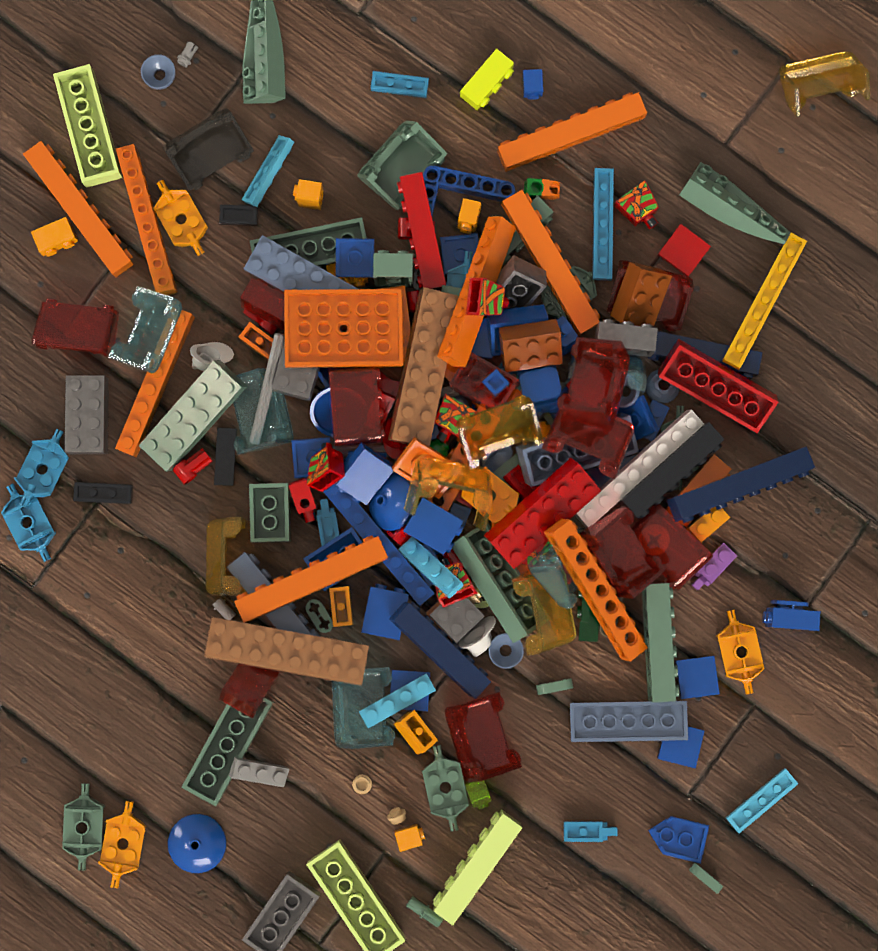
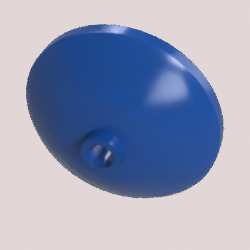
M333 385L322 389L314 396L310 405L312 423L321 433L330 437L344 438L351 436L364 426L367 419L368 409L363 396L355 389L344 385Z
M392 473L370 500V515L375 524L381 529L395 531L405 526L410 520L415 506V494L410 481L397 473Z
M204 814L188 815L179 820L169 834L168 850L170 857L184 871L190 873L207 872L213 869L225 854V832L221 825L210 816ZM193 842H197L199 844V847L197 849L192 847Z

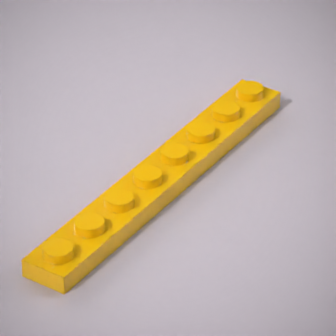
M790 233L722 362L737 370L741 368L807 240Z

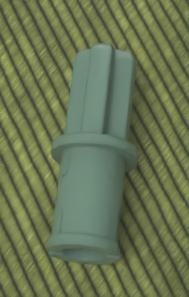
M414 896L411 897L406 907L420 915V919L423 917L435 927L441 925L443 918L430 909V905L426 906Z

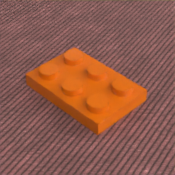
M415 437L392 466L394 472L438 499L442 497L462 470L460 465Z

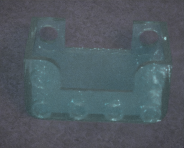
M137 286L132 295V302L135 307L140 309V312L136 317L127 344L122 342L115 343L111 348L109 358L128 367L155 373L161 364L181 314L182 305L180 301L173 297Z

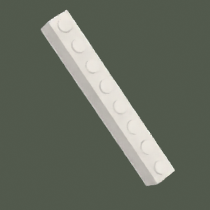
M686 410L600 488L601 492L577 512L575 516L585 527L590 528L698 431L704 423L693 410Z

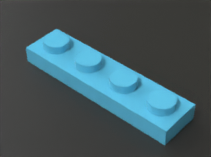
M278 136L244 194L242 201L255 207L258 206L268 187L272 184L276 173L281 169L286 156L290 153L295 143L293 140L284 136Z
M411 537L398 549L407 560L449 599L464 586L452 572L415 538Z
M426 673L365 707L359 713L367 728H370L431 694L436 689Z
M784 768L725 818L737 833H741L797 786L798 783L788 770Z

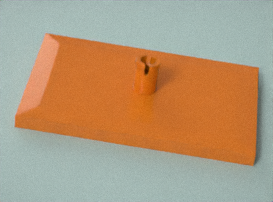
M402 289L284 290L285 368L403 366Z

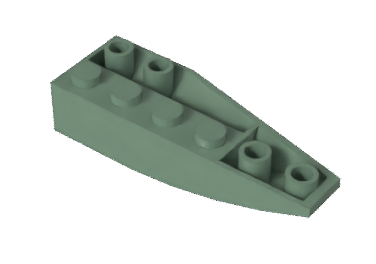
M251 0L242 65L243 103L245 104L274 103L286 99L283 45L273 0Z
M700 162L679 196L708 215L750 235L785 244L791 233L735 184L729 181L726 176L720 175L709 165Z

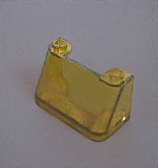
M524 395L479 413L462 416L456 423L462 451L471 469L479 467V460L481 458L483 460L487 459L486 454L522 442L523 445H527V441H532L537 446L545 443L533 402Z
M242 517L213 519L207 525L206 589L211 595L238 596L245 592L238 578L226 576L227 538H236V535L242 529H246V519Z
M558 567L526 571L512 578L515 592L519 596L531 597L538 634H533L526 639L527 656L539 654L572 642L576 637V629L564 572Z

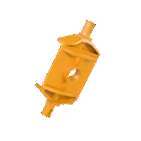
M161 180L163 187L160 182L157 185L162 195L153 209L174 246L193 247L197 256L203 254L204 251L199 241L204 236L208 227L187 190H170L164 180ZM179 215L187 217L184 224L177 223L176 219Z
M487 467L471 473L462 468V472L459 473L464 480L461 497L492 523H498L517 506L519 493L508 486ZM489 490L496 494V498L493 501H487L484 497L485 493Z
M735 610L726 611L729 625L716 635L726 672L725 677L742 681L745 694L754 693L751 684L752 679L765 669L756 630L753 626L739 623L736 619ZM740 646L746 649V655L743 658L738 657L736 654V650Z
M125 801L123 814L106 820L102 852L98 864L112 874L111 888H119L120 877L123 874L137 870L139 867L146 825L133 816L132 808L134 802ZM125 838L128 841L126 849L119 847V839Z

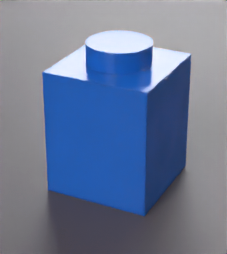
M542 69L523 70V98H528L529 100L539 99L543 95Z

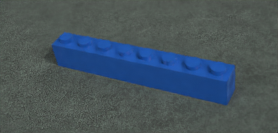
M336 484L323 491L363 539L371 535L374 538L379 536L388 556V559L382 562L419 606L435 594L364 509L351 498L349 493L340 492L335 487Z

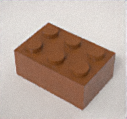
M629 262L610 316L620 323L632 322L634 326L651 324L654 327L672 275L660 268Z
M556 319L499 328L501 360L505 373L563 364L561 331Z

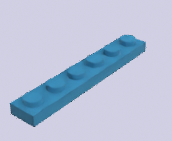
M609 168L594 169L592 280H612L614 169Z

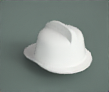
M219 342L196 344L190 348V353L193 356L192 368L205 371L214 360H221L223 363H227L234 356L233 350L229 346Z
M488 616L478 622L459 641L458 645L460 648H467L474 657H478L491 645L492 636L490 631L496 623V618Z

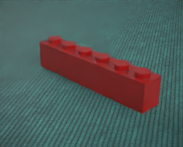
M419 172L400 176L401 182H397L399 194L403 193L404 201H401L403 213L407 212L408 220H405L407 231L412 233V238L409 239L411 250H415L417 256L413 260L415 269L419 268L421 276H417L419 288H442L443 285H446L423 173Z

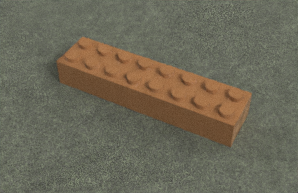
M425 287L419 290L388 436L389 441L409 445L415 437L430 447L447 363L437 357L458 301L459 296Z
M212 617L204 657L361 686L369 646Z

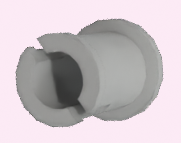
M188 41L181 55L177 56V62L183 67L191 65V59L196 50H198V47Z
M218 599L213 604L214 610H217L224 619L231 620L236 613L227 605L226 599Z

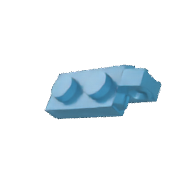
M328 499L320 500L321 510H317L316 515L322 546L339 536L336 512L334 508H329Z
M563 821L564 842H603L608 840V836H618V828L607 826V822Z

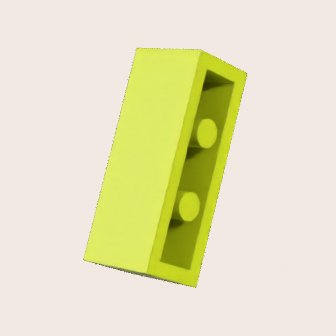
M496 49L462 88L460 97L476 110L480 107L484 108L490 100L489 96L492 93L496 94L502 86L501 82L505 78L509 79L513 74L514 62Z

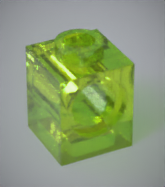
M483 777L465 784L473 808L478 807V809L489 806V802L492 800Z

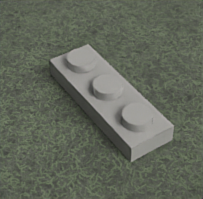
M234 757L229 776L232 779L284 787L289 768L287 766Z

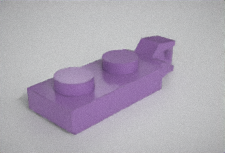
M722 543L696 570L695 576L698 578L691 586L699 590L704 584L706 586L712 584L737 555L725 543Z

